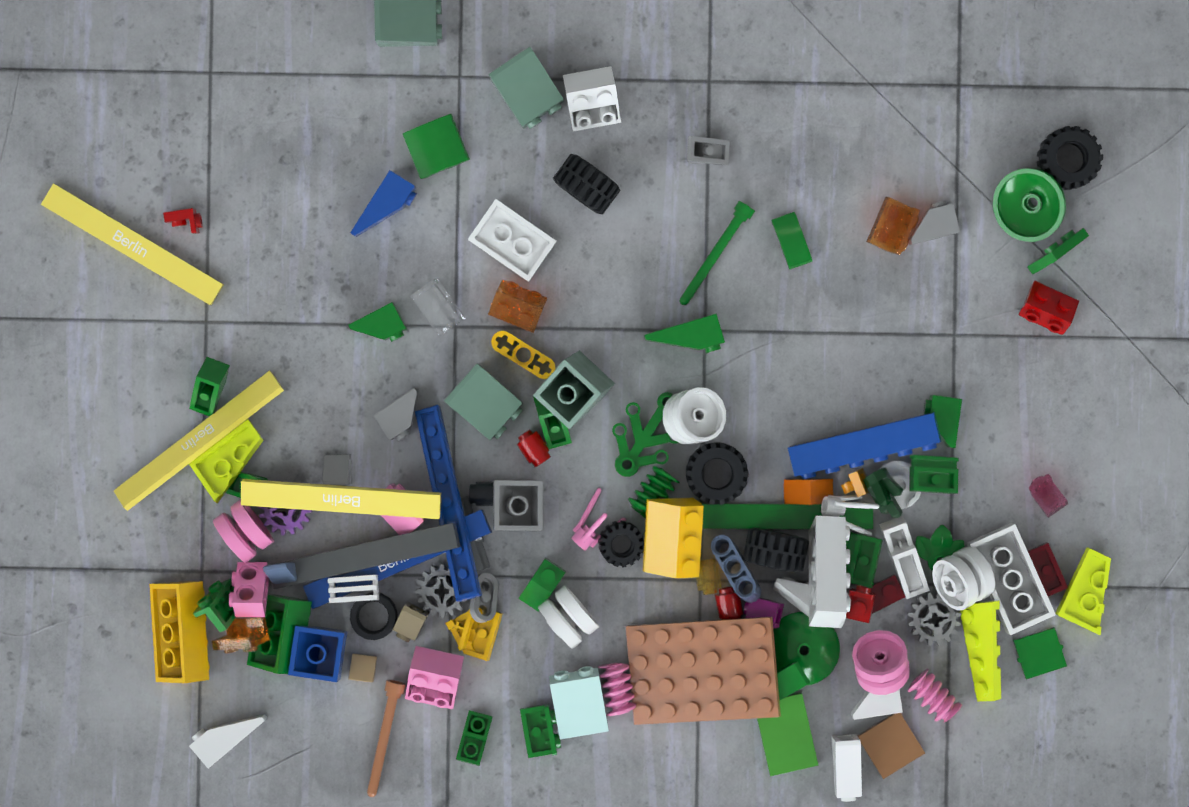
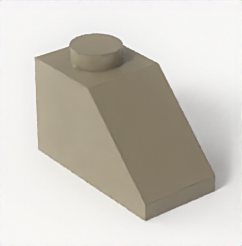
M407 602L393 628L397 632L396 636L406 642H409L410 639L415 641L429 612Z

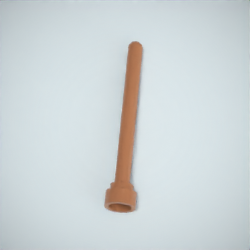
M386 680L384 690L387 691L386 696H388L367 790L369 797H374L377 794L397 699L401 697V694H404L406 684L400 681Z

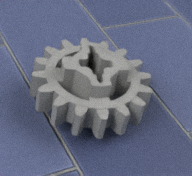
M440 564L439 570H436L433 565L430 567V574L426 571L422 573L425 580H417V583L422 586L415 590V593L422 595L417 602H424L426 604L423 608L424 611L429 608L432 609L431 616H434L436 612H440L441 618H444L447 611L453 616L455 607L460 611L463 607L457 601L447 606L448 599L451 596H455L453 585L447 580V575L451 576L450 571L445 569L444 564ZM438 575L437 583L434 586H427L428 581ZM442 580L444 588L449 589V592H447L443 598V602L441 594L439 592H436V589L440 587ZM427 596H433L438 601V606L432 604Z
M930 592L927 593V599L925 600L918 596L920 603L918 605L911 603V606L915 609L914 612H907L908 616L913 617V620L907 622V625L915 627L911 634L917 635L919 633L918 641L922 642L926 638L927 645L929 646L932 645L933 640H936L938 646L942 645V639L950 642L949 635L951 633L954 635L958 634L954 627L961 626V623L956 621V618L961 616V613L954 612V609L941 599L938 592L935 598H933ZM936 603L943 604L948 611H939ZM926 605L927 610L923 616H919L921 609ZM932 613L941 616L940 619L936 620V625L932 622H927L928 619L932 618ZM950 622L948 628L942 632L945 623ZM928 626L931 629L932 635L924 633L920 627Z

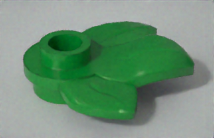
M940 525L934 531L931 539L917 536L915 541L918 556L927 561L931 571H933L937 558L951 556L954 552L965 547L963 540L953 541L951 532L944 525Z

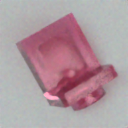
M1049 474L1044 477H1037L1029 486L1032 498L1048 518L1068 505L1067 499L1053 483L1052 477Z

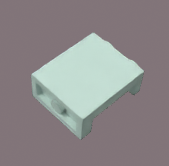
M586 666L578 669V671L568 672L563 670L549 676L560 739L609 731L598 668Z

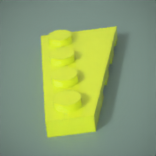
M1000 600L975 602L972 606L960 610L977 702L1001 699V668L997 666L1000 645H997L996 633L1000 631V621L996 620V610L1000 609Z

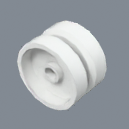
M697 387L676 393L667 400L663 409V424L666 432L673 440L681 444L692 445L712 440L722 432L726 423V409L722 399L716 392L708 388Z
M964 547L954 552L951 556L938 560L933 566L932 576L936 590L943 601L955 610H964L972 606L976 601L989 597L994 592V573L989 562L977 549Z
M564 585L555 592V597L562 606L561 608L552 600L547 599L538 606V609L557 636L562 638L573 649L582 642V636L575 626H578L585 634L590 635L599 628V625L578 598Z

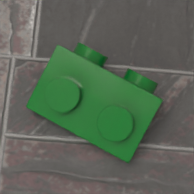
M549 704L520 708L528 758L550 754L552 756L557 755V749L561 748L559 733L554 734L553 724H557L555 710H550Z

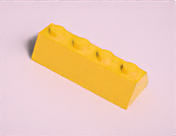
M203 581L149 584L156 682L192 683L209 680L210 666L207 651L206 614L198 617L193 615V612L198 607L197 602L205 596Z

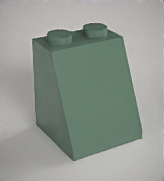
M374 0L375 41L379 47L438 46V39H442V24H438L437 15L442 14V1Z
M528 47L489 73L491 82L523 129L527 126L529 129H532L542 122L540 117L546 113H549L551 116L562 108L561 103L564 102L562 95L531 47Z
M579 350L564 359L533 396L568 429H571L602 400L615 383Z
M476 364L444 400L489 440L493 437L498 439L507 429L504 424L510 418L514 421L523 411L520 407L523 402L480 364Z

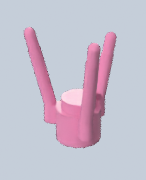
M597 488L579 523L573 529L575 534L571 539L585 551L590 546L593 548L598 543L601 535L596 536L595 530L607 518V513H604L591 527L588 525L583 527L602 491L601 488Z

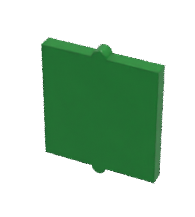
M1054 627L1013 640L1018 654L1017 662L1021 664L1026 680L1067 667L1062 652L1063 645L1060 644Z

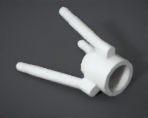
M828 495L822 500L821 513L823 516L839 517L845 514L846 508L878 509L880 506L879 504L845 502L859 500L863 496ZM846 521V526H849L850 529L869 537L872 536V532Z

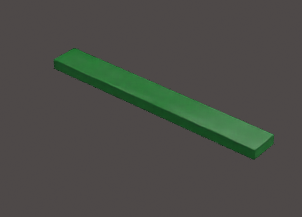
M702 504L704 505L702 529H810L815 516H823L821 513L822 504ZM846 508L845 514L839 516L846 517L847 522L863 529H873V509Z

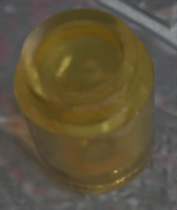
M715 558L700 560L699 577H695L697 590L703 591V595L718 593L717 588H722L719 565L716 564Z

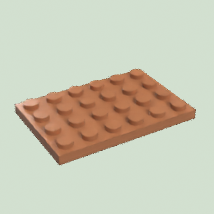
M772 616L626 626L629 671L631 675L630 683L633 686L631 693L634 694L632 703L636 704V708L633 709L634 725L773 718L781 716Z

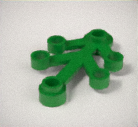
M665 392L658 397V408L644 430H642L639 416L640 406L635 402H631L626 406V413L630 417L635 444L630 452L625 438L627 433L626 426L622 423H617L613 426L612 432L617 439L620 453L615 460V469L621 476H633L641 466L655 463L663 465L667 463L669 455L665 450H658L653 455L638 456L643 448L669 442L673 444L679 443L672 441L668 433L652 436L663 419L664 405L662 401L666 397L670 398L673 395L672 393ZM630 405L637 406L638 411L636 414L632 415L629 413L628 408ZM617 426L624 427V433L622 435H617L615 433V428ZM660 452L666 455V459L663 462H659L656 458ZM624 460L632 462L630 469L623 468L622 463Z

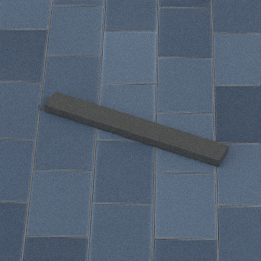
M456 523L280 562L295 563L297 580L281 584H274L272 582L273 589L460 548Z

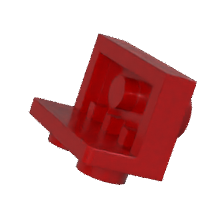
M1034 280L1026 301L1020 309L1019 316L1029 322L1041 325L1051 332L1063 335L1072 324L1079 300Z

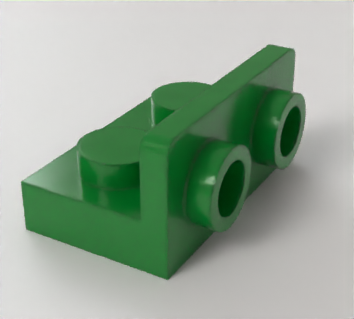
M231 578L223 582H214L208 588V594L197 602L198 607L193 612L195 617L206 614L219 632L227 630L236 618L233 607L229 606V593L234 592Z

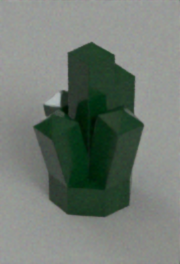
M886 467L865 477L863 482L874 502L879 504L880 507L878 509L883 514L890 513L892 518H899L903 512L895 496H901L903 488L890 476Z

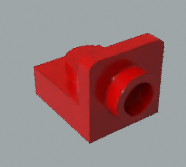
M194 208L163 213L164 222L172 223V227L185 226L188 220L190 221L192 234H199V228L203 227L201 214L197 213Z
M856 585V589L851 588L848 595L851 599L850 612L846 613V618L870 623L876 597L875 593L870 592L871 588Z

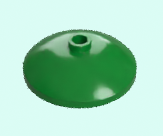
M1021 168L1009 173L999 182L993 196V211L998 224L1008 235L1020 241L1036 242L1049 237L1060 227L1066 212V200L1061 186L1050 174L1036 168ZM1032 198L1037 200V206L1031 203Z
M802 611L782 617L779 628L773 629L777 669L798 661L811 682L808 685L822 681L834 670L839 659L840 643L835 629L832 627L809 626V617ZM802 646L809 648L808 653L805 655L800 653Z

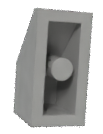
M946 201L931 204L932 209L925 212L908 240L909 246L960 233L954 204L947 205Z
M413 388L374 415V418L389 440L396 438L397 441H400L410 434L408 429L413 425L419 393L416 388Z

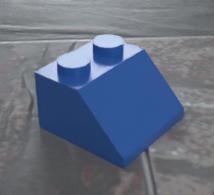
M295 626L288 675L338 682L341 679L348 631L325 627Z

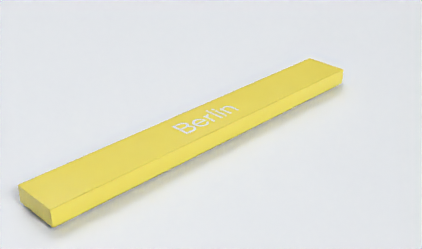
M54 183L41 203L42 206L211 306L224 285Z
M269 370L117 487L114 493L123 508L127 511L282 393L284 389L273 373Z
M242 479L241 505L429 519H440L441 493L253 479Z

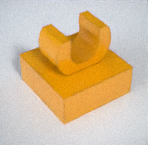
M863 467L848 474L850 481L841 485L844 494L855 490L857 497L869 493L863 482L865 477H867Z

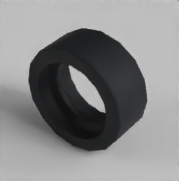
M379 593V600L356 601L350 611V622L352 628L359 636L367 640H378L392 632L397 622L398 613L393 601L384 594ZM379 602L387 609L388 621L382 629L371 631L364 628L361 624L359 614L361 608L366 603Z

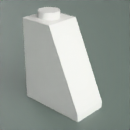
M856 734L833 735L831 739L835 795L844 802L856 801V797L862 796L861 741Z

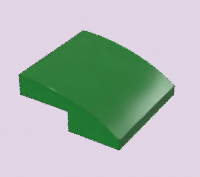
M452 114L440 117L403 133L420 179L428 178L445 169H450L470 160Z

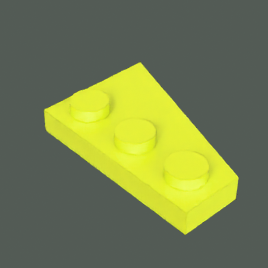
M248 419L189 463L217 504L264 441Z
M1086 547L1055 612L1056 615L1101 635L1102 627L1100 623L1102 613L1104 614L1105 604H1103L1105 589L1108 585L1111 558Z

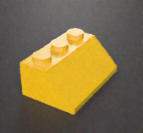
M694 497L647 499L643 555L644 572L671 578L699 577L704 505Z

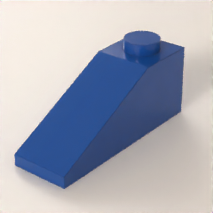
M389 170L350 233L357 237L402 210L406 204L410 206L417 196V193L414 192L416 187Z

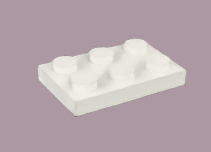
M497 199L494 200L468 238L474 245L528 282L557 242Z

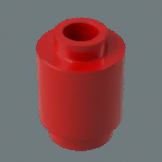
M529 429L518 437L520 442L516 445L529 464L532 463L534 467H537L551 457L548 453L550 451L537 431L532 433Z
M732 586L720 588L719 593L715 594L719 618L722 620L741 618L743 610L740 597L735 593Z

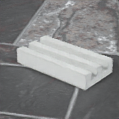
M378 575L328 578L329 603L379 600ZM373 580V585L335 588V583ZM373 590V595L336 597V593Z

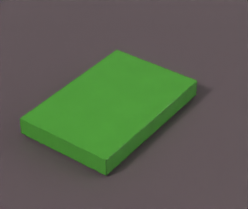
M802 692L789 695L780 700V717L757 718L770 777L819 766Z

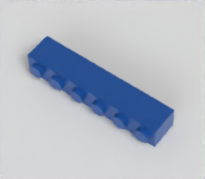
M935 412L790 446L788 447L794 476L801 475L803 480L815 477V472L825 470L826 474L840 471L839 466L849 464L850 468L863 466L864 460L872 458L874 463L888 460V455L897 453L898 457L913 454L912 449L922 447V451L937 448L936 443L941 442Z

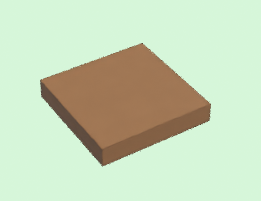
M901 713L888 716L858 735L862 746L883 779L925 754Z

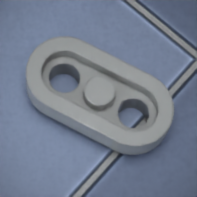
M483 573L478 576L480 588L481 584L485 587V591L481 588L482 596L470 600V614L479 623H485L493 619L496 614L499 586L497 579L489 573ZM479 608L482 609L483 614L479 612Z

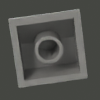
M494 480L493 530L543 531V481Z

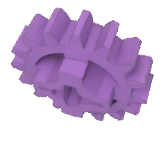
M258 506V508L264 509V513L259 515L260 518L266 517L267 519L264 526L266 527L271 524L273 526L271 532L275 533L280 529L281 535H285L288 529L291 534H295L296 526L302 530L304 528L302 521H310L306 513L313 512V510H302L299 519L295 522L294 515L297 509H290L288 515H286L285 512H275V510L280 508L269 509V507ZM277 516L283 519L285 525L277 523L272 517Z

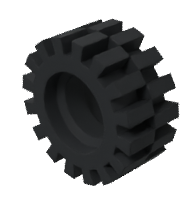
M622 520L620 522L614 521L612 525L605 526L606 529L601 531V537L598 540L602 556L609 564L611 563L616 567L622 566L623 568L627 567L626 565L635 564L634 561L641 558L640 554L644 552V540L641 532L632 523H626ZM618 535H626L630 538V548L624 553H617L612 548V542Z

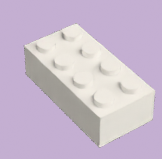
M815 516L808 532L809 626L839 628L842 620L846 619V613L850 612L851 599L846 597V588L850 587V573H846V564L850 562V550L846 549V541H849L850 527L846 526V517Z
M1009 523L966 543L968 547L977 549L983 554L992 568L995 588L990 598L992 601L1000 600V609L996 611L1007 634H1015L1056 615L1016 524Z

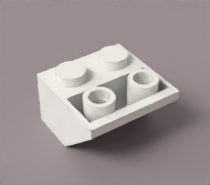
M611 66L563 75L573 131L621 123Z

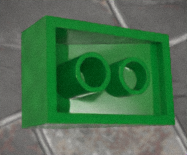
M717 314L644 335L645 341L694 350L705 349L706 353L721 349L720 344L725 343Z

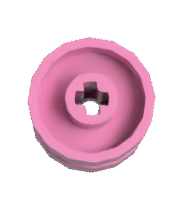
M240 499L230 507L233 518L229 514L222 513L213 520V524L228 547L244 563H247L257 555L254 544L260 549H265L274 542V539L258 515L250 506L241 505Z
M883 630L866 633L858 639L853 647L852 658L855 674L860 686L864 690L878 695L894 693L902 688L909 679L910 673L908 653L904 641L897 634Z

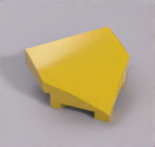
M479 608V612L483 614L482 609ZM469 609L464 614L445 624L452 632L459 651H463L466 655L489 661L503 613L496 612L493 619L485 623H479L472 618Z

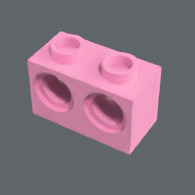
M237 562V570L232 572L234 592L229 593V606L233 607L235 617H265L270 579L263 571V567L268 565L267 562Z

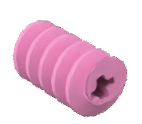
M610 663L598 666V668L606 670V672L599 675L600 678L607 679V682L603 683L601 687L609 689L608 692L603 694V697L610 698L611 700L604 704L605 707L612 708V711L607 713L606 716L625 714L636 708L635 703L628 702L634 698L633 693L627 692L633 686L630 683H625V681L631 678V675L623 673L629 669V664Z
M926 669L914 679L907 691L910 693L916 690L917 693L914 699L917 700L923 697L924 700L921 706L930 705L931 707L927 713L937 712L934 719L935 722L943 719L945 723L960 710L962 704L960 702L953 704L955 697L953 695L947 696L949 690L947 688L940 689L942 686L941 681L933 682L935 675L933 673L926 675L928 669Z

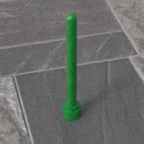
M738 201L734 207V218L679 300L681 305L685 306L690 302L741 223L751 219L755 210Z

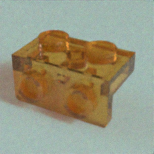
M885 197L866 242L891 254L901 255L908 246V237L911 230L918 223L920 210L909 207L890 197Z
M502 280L488 315L534 333L547 297L542 296L537 291L522 288L515 282Z
M265 617L235 618L226 630L227 635L211 642L213 651L224 650V653H233L239 649H243V652L255 651L258 649V645L270 641Z

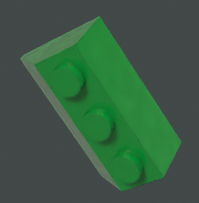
M268 593L265 617H254L247 665L276 674H288L295 626H308L312 602Z

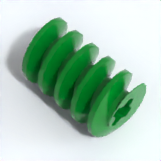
M656 466L652 468L656 474L655 476L646 475L650 483H640L644 491L635 490L634 493L637 499L630 497L628 499L631 507L644 518H646L647 499L669 498L665 490H675L671 483L672 481L680 483L664 469Z

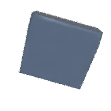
M293 562L263 567V571L274 584L297 580L296 567Z

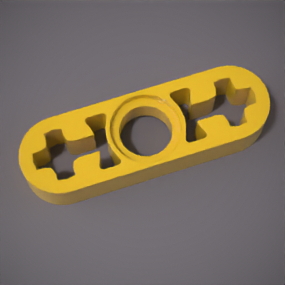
M498 331L493 335L491 344L495 351L537 377L548 379L556 370L552 359L506 331ZM506 335L508 337L507 342L511 345H514V341L519 343L514 348L512 356L507 354L510 351L507 347L503 346L501 349L497 347L499 344L496 341L497 337L502 338ZM520 348L529 349L531 357L527 362H520L517 359L516 354ZM535 354L540 356L537 359L540 363L544 364L546 361L550 363L549 368L552 369L550 373L545 372L541 375L539 373L540 368L536 365L533 366V369L528 367L533 362Z

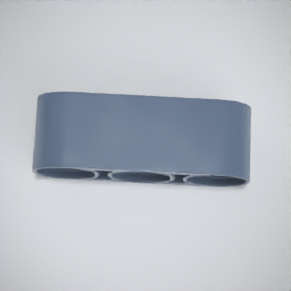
M716 536L711 542V550L735 593L745 602L752 603L757 601L761 596V587L747 562L743 559L739 548L728 536ZM724 543H729L728 550L724 553H720L719 550L721 545ZM735 564H741L740 571L732 574V567ZM748 584H752V591L749 594L744 595V587Z

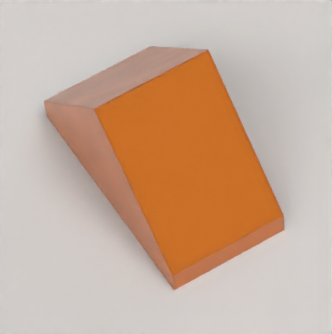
M784 479V504H822L825 496L833 495V479Z

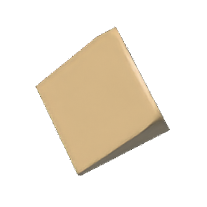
M352 654L348 680L374 682L377 656Z

